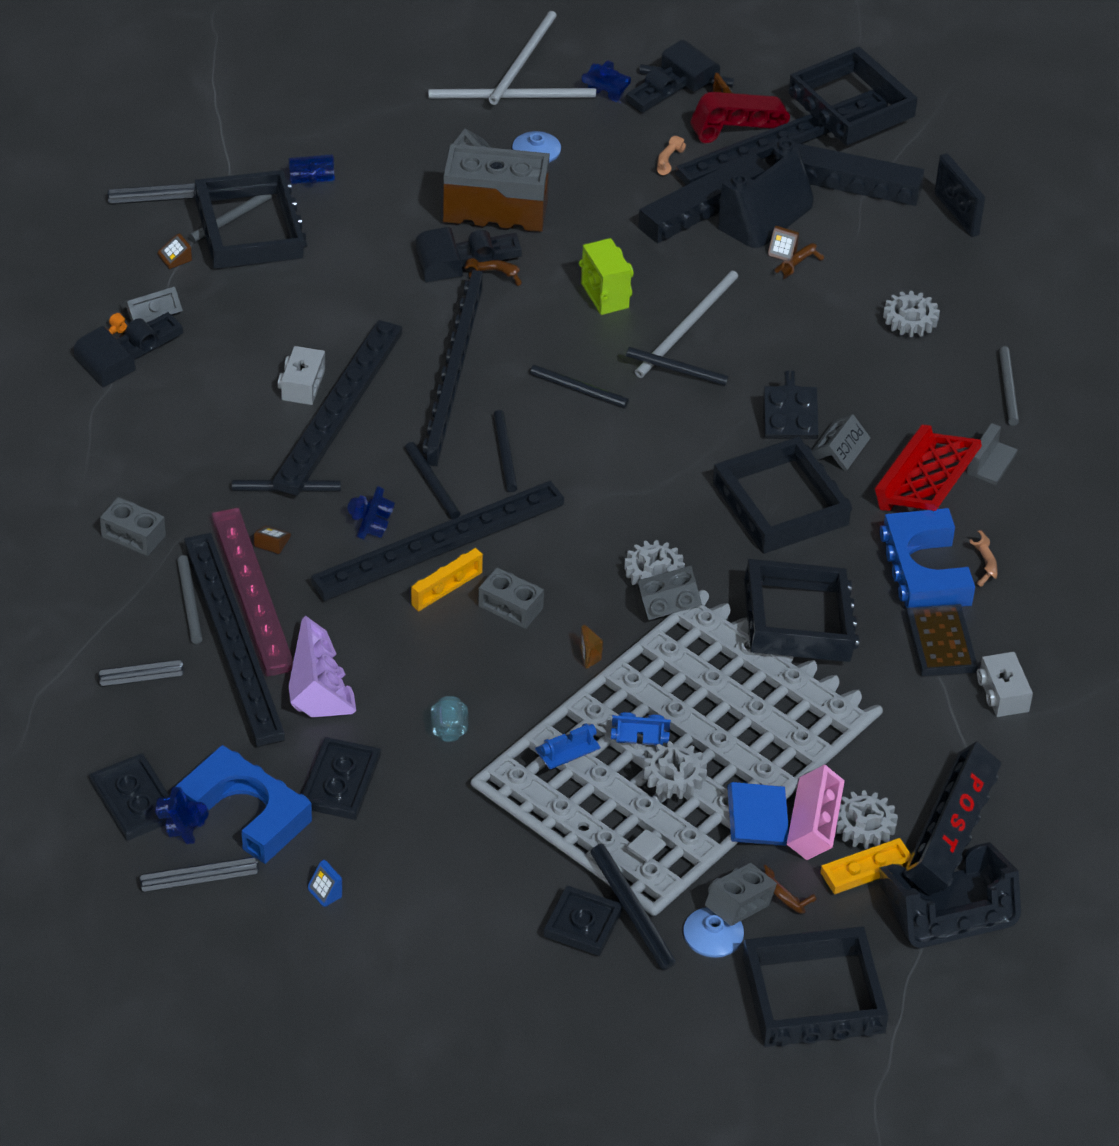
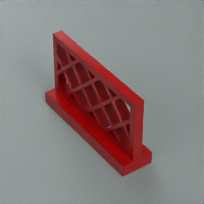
M921 425L875 488L880 510L890 511L894 505L936 511L982 447L981 440L933 433L932 426ZM937 443L946 444L945 446L935 449ZM964 447H968V448H969V449L964 450V451H962V452H959V453L957 452L958 449H961V448H964ZM950 452L953 453V455H950L948 457L942 459L939 458V456ZM935 459L934 462L923 465L927 460ZM958 462V465L947 469L945 467L949 464ZM938 468L942 470L931 475L927 473ZM919 475H923V476H924V477H922V478H920V479H917V480L912 481V479H913L914 477H916V476H919ZM947 478L945 482L939 483L937 485H934L933 483L938 480ZM929 484L930 486L923 490L916 491V488L922 487L924 485ZM910 490L912 492V494L901 496L902 493L908 492ZM935 494L932 501L922 499Z

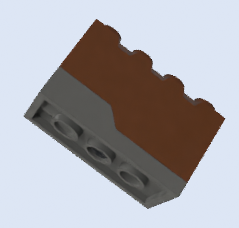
M450 144L444 172L443 222L461 224L464 220H471L478 226H486L489 222L498 223L501 228L506 229L514 225H522L528 231H542L548 202L550 153Z

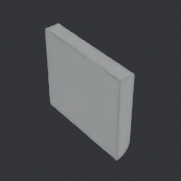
M646 829L627 846V849L648 863L666 846V843Z

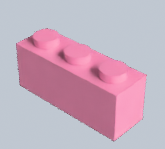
M825 764L799 777L787 845L806 860L833 848L844 780Z

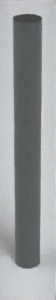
M271 194L255 196L216 219L218 229L272 198ZM203 227L189 234V238L193 243L205 237Z
M1004 346L999 349L1008 422L1014 426L1019 423L1010 350Z
M182 555L177 558L188 625L192 643L198 644L202 642V633L188 557Z

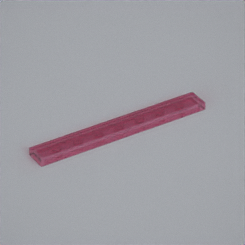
M239 508L212 513V519L266 675L272 676L292 671L293 659Z

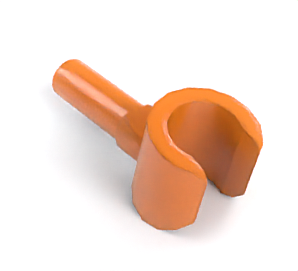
M120 313L113 314L109 319L111 325L109 331L112 334L116 332L124 333L127 328L125 318Z

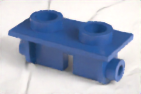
M627 712L619 713L618 716L612 715V727L617 728H611V739L616 740V743L637 744L638 733L643 734V744H660L663 746V743L668 744L670 732L664 731H670L671 720L665 719L661 715H649L647 718L636 717L635 714Z
M585 723L582 727L570 731L568 735L562 734L553 739L544 740V744L536 747L535 750L547 767L552 769L601 749V747L593 737L597 734L595 726Z

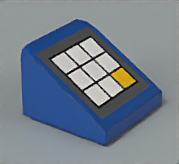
M322 860L309 882L308 890L322 906H328L342 898V878L327 861Z

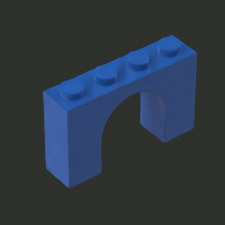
M949 508L937 509L936 511L923 510L885 514L884 525L880 526V538L882 542L886 543V557L888 562L891 561L893 565V580L898 581L899 599L901 602L904 601L906 608L961 604L962 607L972 606L975 584L969 567L941 570L929 569L917 564L910 557L912 553L918 550L952 546L955 525Z
M223 745L175 786L176 806L197 820L219 801L231 795L247 794L263 801L266 804L264 811L242 830V846L244 851L256 857L264 864L312 822L311 802L306 796L291 790L283 781L274 779L265 773L260 766L251 764L238 752L231 751Z

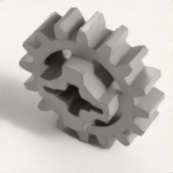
M910 291L909 295L900 292L899 297L892 295L891 300H886L883 318H886V325H891L892 331L900 330V335L907 332L910 337H913L914 333L923 336L924 331L931 333L932 327H937L940 310L937 309V303H931V297L923 298V293H919L917 296L914 295L913 291Z
M655 540L653 545L644 541L643 547L636 544L634 545V551L627 552L624 569L626 570V578H631V584L635 585L638 584V580L684 568L685 563H683V555H678V548L669 549V543L666 542L661 546L658 540Z
M668 741L667 747L664 748L658 744L656 752L653 750L648 751V758L644 759L643 777L648 779L647 786L649 788L656 786V794L659 795L665 791L667 792V798H671L672 794H677L679 799H682L684 792L692 796L694 795V788L702 789L703 781H706L707 761L702 760V752L694 753L693 745L684 748V744L681 741L678 746H673V743Z
M866 790L862 791L861 796L851 792L850 799L844 796L841 798L836 834L843 833L842 840L844 842L849 839L853 840V847H856L858 843H863L864 848L868 849L869 843H873L874 846L880 845L881 840L887 843L890 840V835H894L898 815L894 814L895 806H887L888 798L886 797L881 800L877 799L878 793L876 792L872 796H867Z

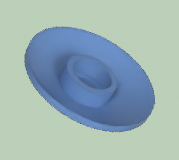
M532 131L519 135L513 142L512 150L550 153V163L560 155L561 144L556 137L549 133Z
M708 907L696 910L686 919L683 935L686 943L693 951L706 957L717 958L730 955L740 947L744 937V928L741 921L730 926Z

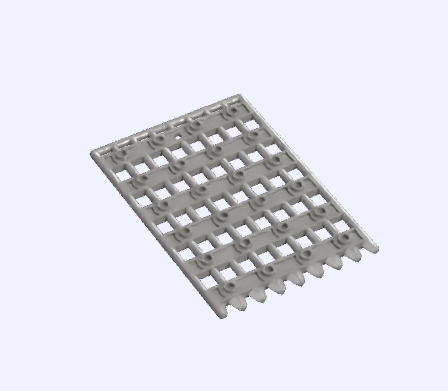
M706 590L699 591L702 602L701 606L670 614L475 775L470 782L476 790L610 886L590 853L591 849L596 845L604 844L623 876L633 883L630 887L642 907L652 916H656L738 843L731 841V834L721 843H717L707 836L719 823L730 829L728 790L722 786L736 774L748 782V784L783 786L786 791V799H788L797 791L799 777L824 764L826 765L883 713V708L880 705H873L864 710L858 708L862 699L859 690H852L842 695L835 692L839 686L837 675L827 676L821 680L813 678L817 671L815 660L795 666L791 663L794 658L792 656L751 653L747 618H742L732 623L726 620L730 614L728 603L720 604L710 609L707 608L705 604L709 599V593ZM679 623L689 631L678 641H675L665 633ZM700 637L709 643L710 646L700 655H696L687 647ZM719 652L732 659L721 670L708 663ZM642 653L651 659L652 662L639 672L630 666L629 663ZM743 666L754 673V675L741 685L730 678V676ZM664 668L674 676L661 687L650 678L660 669ZM763 681H766L776 689L763 700L751 691ZM685 682L696 691L682 701L671 693ZM605 684L614 690L615 693L601 703L592 697L591 694ZM787 695L798 704L787 714H784L775 708L774 705ZM705 697L718 705L706 716L693 709ZM625 699L637 706L631 712L636 717H644L646 714L661 715L665 719L671 720L670 729L681 736L673 743V746H678L680 741L683 742L684 748L692 744L703 751L702 760L707 761V764L714 759L725 767L714 778L711 779L707 776L706 781H703L701 790L694 788V795L690 796L687 792H684L683 797L687 801L675 812L662 804L667 799V792L663 791L659 795L655 793L653 796H650L640 789L648 781V779L643 777L644 769L630 781L617 773L630 761L644 768V759L648 758V751L653 750L656 752L657 745L643 744V734L637 733V744L616 743V740L611 739V728H617L612 727V715L618 716L613 709ZM809 710L820 717V719L809 729H806L796 720ZM727 712L739 719L728 731L715 724ZM566 715L578 723L570 731L582 727L585 723L588 725L593 724L597 731L595 736L600 738L597 742L601 749L557 766L561 771L547 783L535 775L546 766L540 756L526 767L514 760L527 747L537 753L535 748L544 744V740H550L562 735L553 726ZM830 725L843 733L831 745L818 737ZM749 727L762 734L750 746L737 739ZM771 742L784 749L772 762L759 754ZM610 745L620 752L621 755L607 766L597 759L596 756ZM794 757L807 765L795 777L781 769ZM572 778L583 787L570 798H567L557 789ZM490 780V781L493 782L495 785H497L498 787H500V789H499V790H496V789L493 788L491 785H489L486 781ZM595 794L605 802L590 814L579 805L590 795ZM511 795L522 804L519 806L507 797ZM699 807L710 816L696 828L684 819ZM616 809L627 818L612 830L601 821ZM533 811L544 820L542 822L539 821L530 812ZM636 825H639L644 830L647 829L662 839L672 850L660 861L657 862L652 858L647 863L627 849L630 842L623 837ZM587 826L589 829L581 831L578 827ZM553 827L557 828V829L560 830L562 833H564L566 836L563 838L562 836H560L559 834H557L555 831H553L552 828H553ZM578 843L588 852L585 854L583 851L574 846V844ZM681 857H684L695 866L680 878L668 869ZM641 892H646L651 897L656 899V901L652 902L647 897L642 895Z

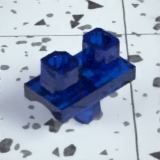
M607 60L603 65L593 63L589 71L582 75V82L587 83L588 88H596V94L602 90L608 91L609 99L617 102L622 98L625 89L631 83V77L613 70L614 63Z
M333 154L289 158L291 184L308 182L316 184L320 181L335 180Z
M377 486L373 498L369 502L365 496H359V498L351 499L348 503L347 509L354 520L363 518L357 537L363 540L367 533L382 538L388 521L377 517L376 514L388 519L395 505V502L382 497L385 489Z
M172 787L170 797L158 798L155 808L159 819L167 818L165 827L169 837L182 836L186 844L195 843L193 831L196 826H203L209 815L207 806L202 802H189L181 787Z

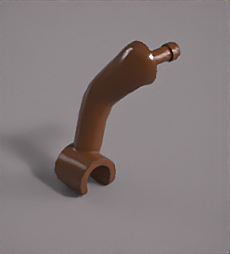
M811 243L799 250L787 261L778 265L774 271L778 273L782 270L784 273L783 278L786 279L794 273V267L806 257L813 254L822 261L824 255L815 250L817 244Z
M474 258L468 259L465 263V269L474 267V270L477 271L497 270L505 273L508 277L513 276L517 286L522 284L517 275L520 268L511 263L500 260L479 262ZM473 270L469 272V277H471Z
M764 864L765 874L777 883L774 891L775 896L799 914H804V906L817 900L816 896L812 894L810 897L800 901L774 878V871Z

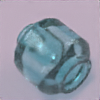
M449 696L439 699L431 709V729L433 733L438 737H442V740L447 742L456 741L460 736L466 734L469 729L467 705L457 697Z

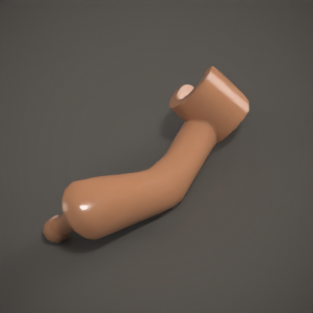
M679 136L671 137L669 145L659 154L657 172L660 175L665 176L671 172L672 168L668 160L670 155L674 151L682 153L685 150L686 144L683 138Z
M979 530L977 532L982 536L981 540L974 542L970 539V543L980 551L986 565L984 569L987 573L977 583L981 587L991 576L996 579L998 572L996 559L989 549L990 539Z

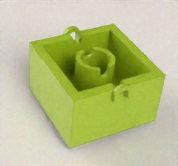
M611 238L583 245L582 259L579 261V266L582 267L581 284L599 313L604 315L629 308V301L632 296L631 278L633 277V268L624 259L621 248L617 247Z

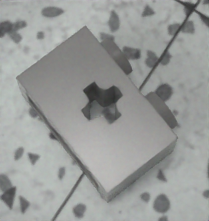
M294 346L291 356L286 357L285 372L279 375L278 389L282 391V400L313 405L325 372V351Z
M1015 652L982 657L980 669H977V680L979 685L984 687L987 704L989 707H993L996 717L1029 712L1033 692Z

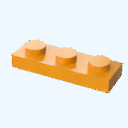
M474 548L468 553L460 555L448 565L440 567L428 577L417 581L411 586V605L419 612L482 573L483 554Z
M901 838L821 865L820 873L835 895L880 879L879 867L900 864L906 868L911 853Z

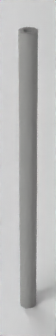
M554 11L548 12L489 97L491 104L496 105L549 29L557 17Z
M596 88L507 89L501 98H596ZM429 89L428 93L429 99L489 98L495 89Z
M731 270L652 354L664 356L738 278L737 272ZM643 362L635 370L636 376L643 378L654 365Z

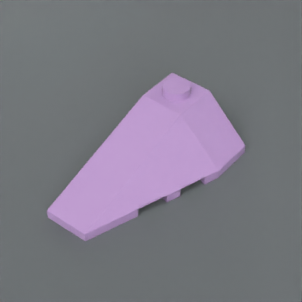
M307 616L301 621L289 681L290 703L297 711H303L311 717L353 714L356 711L354 693L350 686L347 685L345 687L342 678L346 674L343 668L339 667L333 659L336 652L329 635L324 628Z

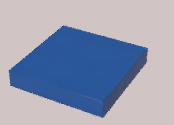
M737 782L728 784L731 841L786 846L789 828L785 787Z

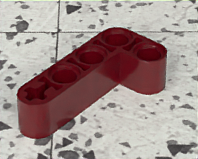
M708 92L699 100L691 119V126L699 140L706 144L718 138L723 125L775 128L788 123L790 114L782 101L775 96Z

